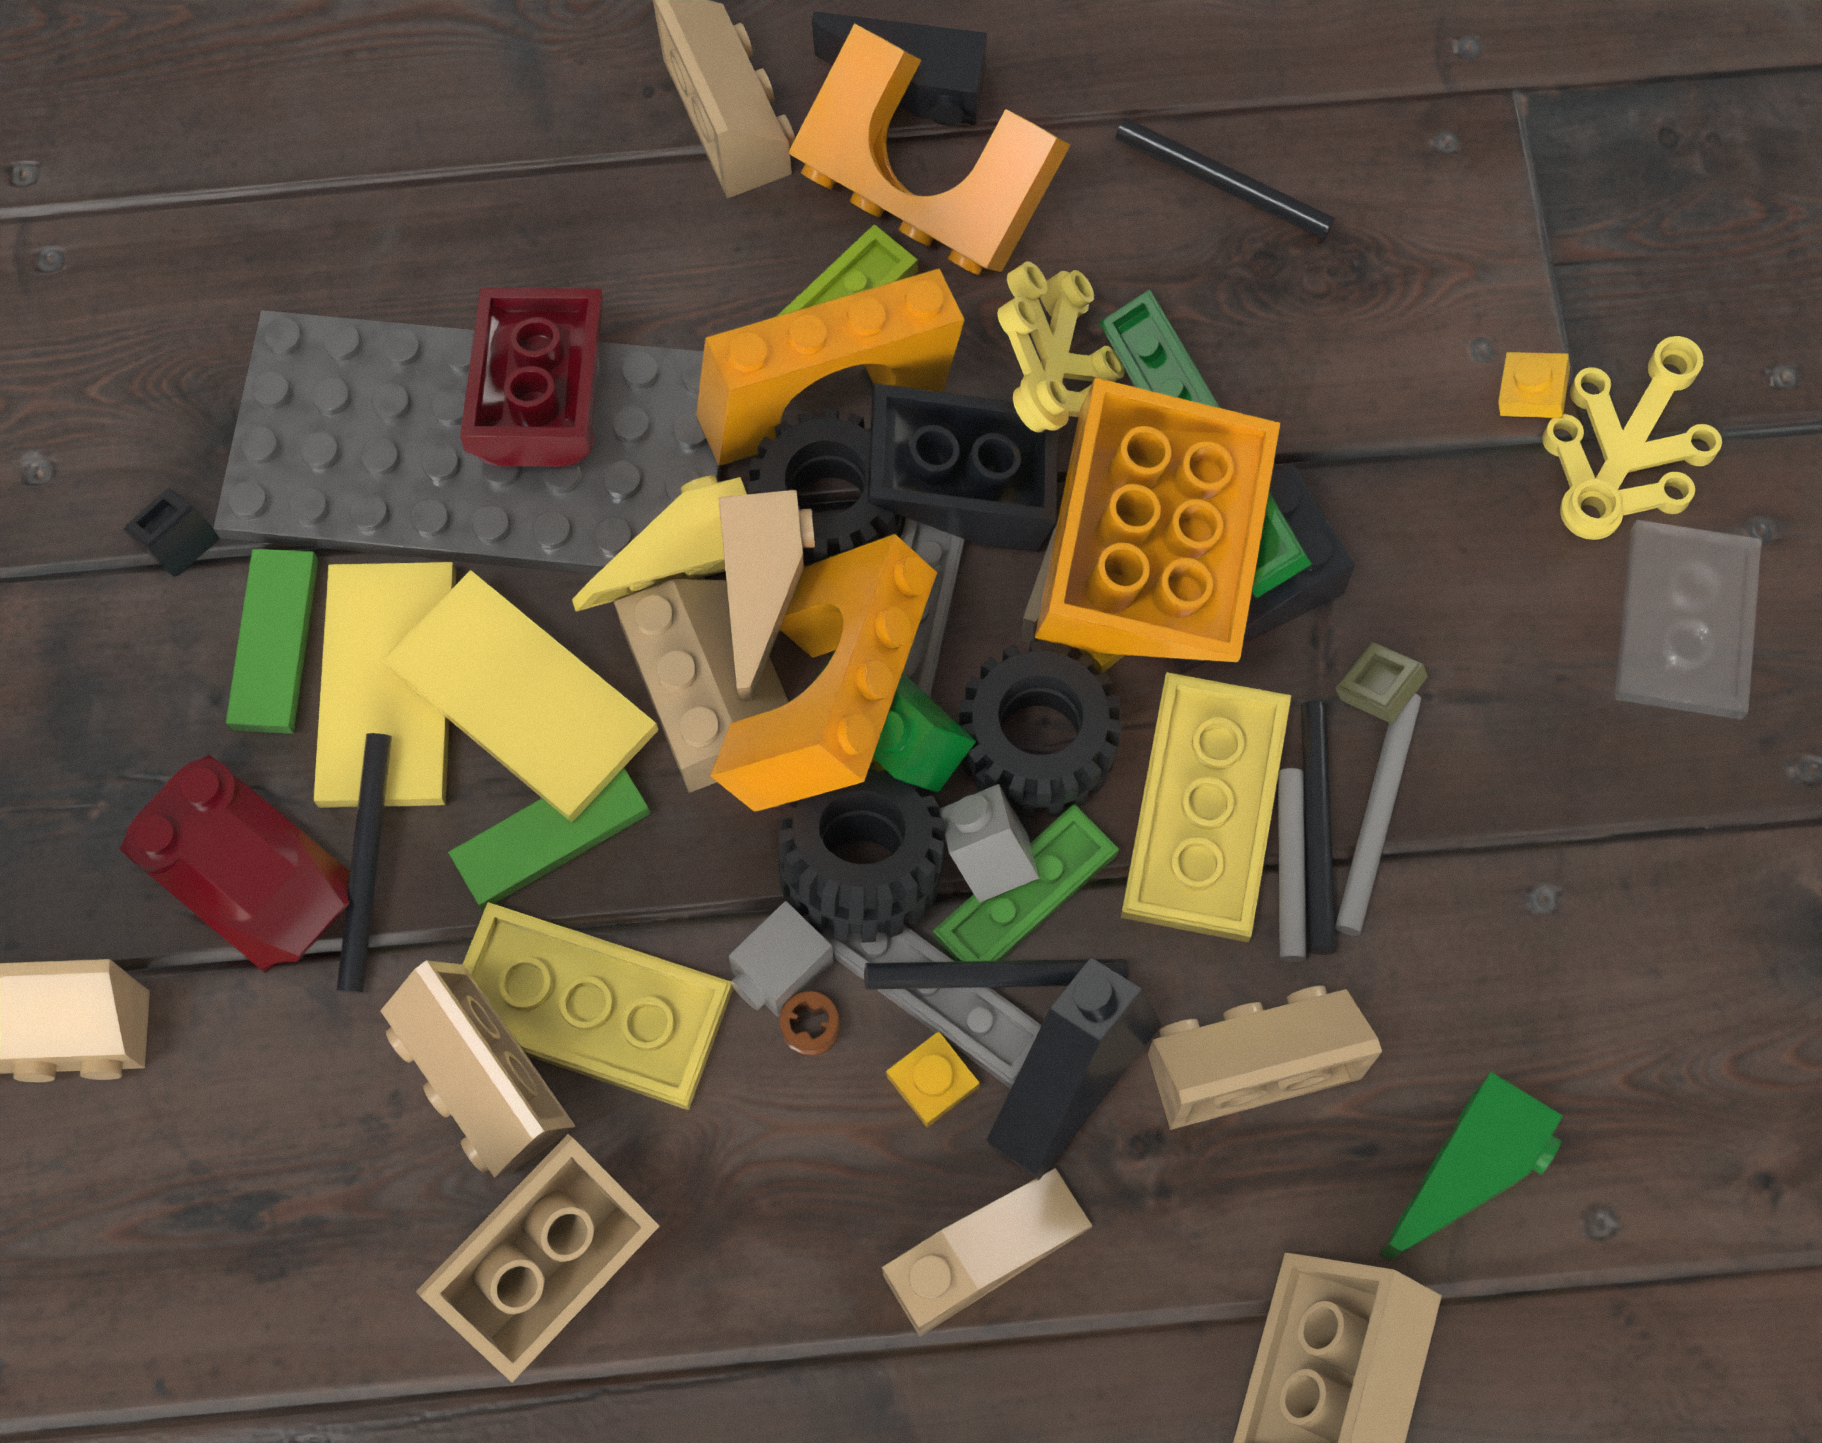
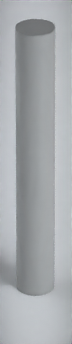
M1287 768L1279 770L1278 773L1280 960L1285 962H1301L1306 960L1304 772L1300 769Z

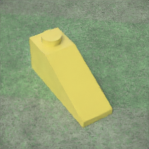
M709 475L683 485L680 488L682 494L599 571L572 599L575 611L610 603L671 579H698L726 571L719 497L747 495L741 477L718 482L715 475Z

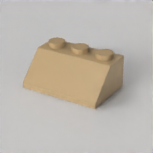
M653 0L664 63L727 199L791 175V161L788 152L795 140V136L786 115L783 114L776 117L770 103L775 102V98L765 70L761 68L754 71L749 60L753 56V50L743 24L733 25L722 3L710 0Z
M671 579L616 600L614 605L622 630L688 793H691L717 782L710 774L730 723L779 708L789 702L770 657L753 699H739L736 685L727 581Z
M110 959L0 963V1074L14 1073L13 1078L23 1082H50L55 1080L56 1072L80 1071V1076L83 1078L112 1080L122 1077V1069L145 1068L150 991Z
M424 961L413 970L381 1009V1013L391 1026L386 1030V1036L390 1044L403 1060L408 1063L413 1060L416 1062L428 1080L423 1085L427 1098L442 1116L446 1118L450 1115L453 1116L466 1135L461 1140L462 1148L470 1161L481 1172L485 1173L489 1170L494 1178L511 1175L576 1127L464 965Z
M1314 986L1287 996V1005L1263 1010L1260 1002L1240 1005L1224 1012L1225 1021L1200 1027L1197 1019H1188L1167 1025L1159 1030L1161 1037L1152 1040L1148 1056L1170 1130L1361 1080L1382 1053L1378 1037L1347 989L1327 994L1325 986Z
M567 1134L416 1292L512 1383L659 1228V1225L573 1137Z
M1285 1252L1233 1443H1405L1442 1295L1394 1269Z

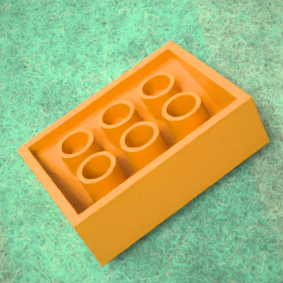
M1095 377L1079 412L1035 638L1094 653L1238 662L1242 652L1280 423Z

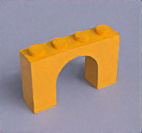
M854 23L788 154L805 163L801 174L831 190L835 182H838L852 190L854 193L849 201L862 210L878 218H881L884 210L902 219L903 221L898 230L926 246H930L933 239H936L952 248L948 259L976 275L980 274L983 267L1002 272L1071 144L1005 109L975 167L960 184L949 191L933 196H917L913 194L895 176L889 163L886 142L892 116L922 60Z
M940 268L706 337L696 416L718 466L759 454L758 445L765 436L776 440L775 427L780 424L782 414L790 401L815 381L844 368L864 364L873 384L944 392L965 319Z
M896 534L804 567L780 630L812 658L835 651L819 677L798 697L779 708L730 723L710 774L715 781L754 812L865 781L937 572Z

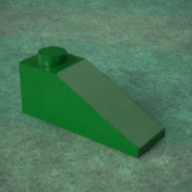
M902 672L873 758L895 779L938 793L976 741Z
M1490 1072L1475 1088L1383 1245L1379 1255L1392 1261L1511 1188L1530 1174L1532 1170L1542 1175L1561 1145L1562 1140L1552 1134L1563 1115Z

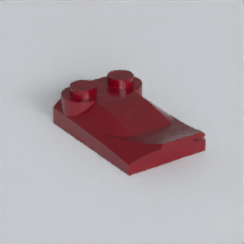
M480 288L460 433L465 452L477 456L478 459L487 464L496 466L562 467L574 465L588 456L595 442L592 419L603 308L602 289Z
M209 754L199 760L189 762L168 781L132 820L119 849L126 857L265 974L275 963L297 962L350 904L347 895L350 871L232 774L226 765L218 762Z

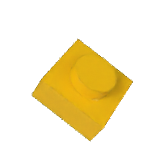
M1507 352L1498 401L1500 416L1563 418L1570 372L1569 354Z
M939 1031L886 1071L887 1078L926 1128L934 1124L980 1087L979 1081Z

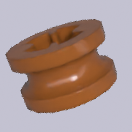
M805 991L795 994L785 1003L780 1012L779 1024L784 1041L791 1050L800 1055L816 1056L825 1053L835 1044L839 1036L840 1021L836 1006L827 996L819 992ZM808 1009L813 1016H819L824 1013L828 1017L829 1022L820 1023L823 1032L821 1036L812 1039L806 1031L798 1034L792 1031L791 1025H799L797 1014L801 1010Z

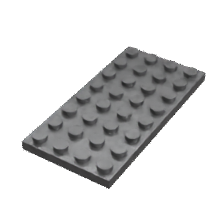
M261 310L213 529L219 538L596 575L682 494L680 488L683 485L709 475H715L717 481H720L722 465L718 466L696 416L704 351L600 342L592 419L595 442L588 456L574 465L562 467L496 466L487 464L478 459L477 456L465 452L460 438L474 330ZM705 577L698 578L697 580H705Z

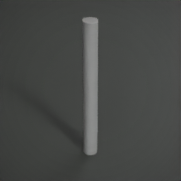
M1416 693L1393 723H1389L1335 925L1337 931L1347 935L1359 936L1363 927L1421 703V697Z

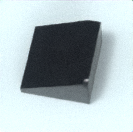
M170 488L163 491L126 524L124 528L126 533L173 576L180 575L217 542L219 538L200 512Z

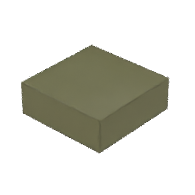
M1371 642L1336 686V690L1341 701L1392 724L1428 678L1424 664Z

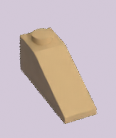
M796 490L719 497L736 685L740 700L753 699L804 569L802 548L815 547L811 509L798 510Z
M1055 1168L1045 1173L1040 1180L1034 1179L973 1212L882 1267L884 1279L918 1335L922 1336L1092 1228V1224Z

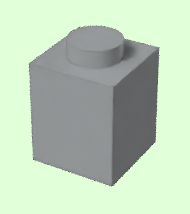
M999 784L976 794L966 796L957 802L939 809L941 818L944 820L949 854L979 903L1039 878L1028 834Z
M785 901L729 955L732 973L736 976L730 983L735 991L752 1008L759 1010L765 1004L779 1017L782 1008L791 997L805 992L834 963L833 947Z

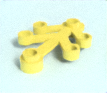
M1026 261L1008 273L1007 283L1015 298L1001 306L997 314L1003 330L1009 336L1024 374L1021 386L1017 387L1013 392V403L1019 417L1028 428L1035 432H1042L1046 429L1056 431L1067 424L1069 416L1079 417L1080 408L1091 387L1090 385L1080 392L1069 391L1062 383L1063 378L1093 382L1096 377L1116 382L1124 377L1125 370L1116 352L1109 346H1103L1089 356L1069 353L1076 320L1088 311L1089 303L1094 300V292L1088 279L1081 272L1073 270L1070 273L1061 271L1046 281L1041 270L1034 263ZM1039 297L1041 298V301L1046 311L1052 317L1050 327L1043 312V309L1041 307V304L1039 302ZM1029 333H1031V336H1032V338H1033V341H1034V343H1035V346H1036L1037 351H1038V353H1039V356H1040V358H1041V362H1040V360H1039V358H1038V355H1037V353H1036V350H1035V348H1034V346H1033V343H1032V341H1031V339H1030Z
M1673 336L1662 340L1657 345L1648 363V372L1652 381L1624 430H1622L1609 395L1611 389L1609 376L1601 369L1594 367L1582 369L1576 375L1570 387V397L1578 407L1587 410L1605 459V463L1597 477L1595 478L1580 442L1584 436V429L1577 418L1568 414H1563V418H1552L1542 436L1544 447L1551 454L1559 456L1570 489L1565 493L1561 501L1560 514L1566 527L1575 535L1590 540L1603 539L1617 530L1624 515L1655 508L1667 514H1678L1684 511L1693 499L1695 485L1689 476L1681 472H1669L1663 475L1659 482L1655 484L1618 490L1627 473L1682 460L1693 466H1705L1713 461L1721 449L1722 438L1720 433L1714 427L1707 424L1694 425L1683 434L1645 442L1673 392L1689 387L1703 366V354L1698 345L1692 340L1681 336ZM1663 365H1674L1680 370L1681 374L1672 373ZM1586 382L1592 383L1597 386L1600 393L1595 395L1589 394L1583 390L1581 384ZM1557 429L1566 430L1571 434L1573 440L1563 442L1556 438L1553 431ZM1701 439L1705 441L1710 450H1697L1692 445L1691 440ZM1672 486L1679 489L1683 499L1676 500L1670 498L1666 494L1664 487ZM1585 505L1595 507L1600 513V518L1586 515L1581 510V507Z

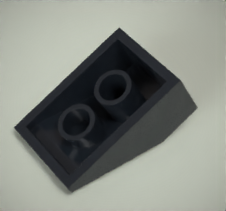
M875 383L872 389L867 503L975 544L1038 551L1057 521L1058 430L1051 431L1046 429L1042 432L1031 430L1021 420L1014 403L1011 401Z
M1292 463L1272 471L1269 491L1312 565L1258 598L1251 593L1243 644L1343 595L1355 567L1353 560ZM1172 658L1181 674L1210 661Z

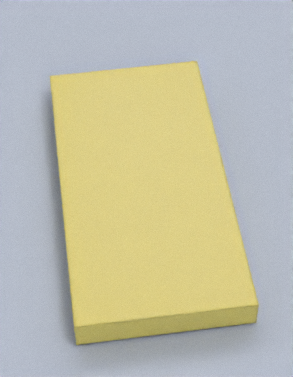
M453 562L333 564L328 566L313 800L318 808L358 807L367 733H380L392 736L384 807L446 805L450 720L388 669L383 659L456 585V569Z
M471 570L383 659L388 669L571 823L658 732L655 721Z
M1166 672L1121 918L1249 943L1252 936L1291 695Z
M489 902L486 905L463 962V965L528 1057L686 1110L690 1109L733 991L731 981Z

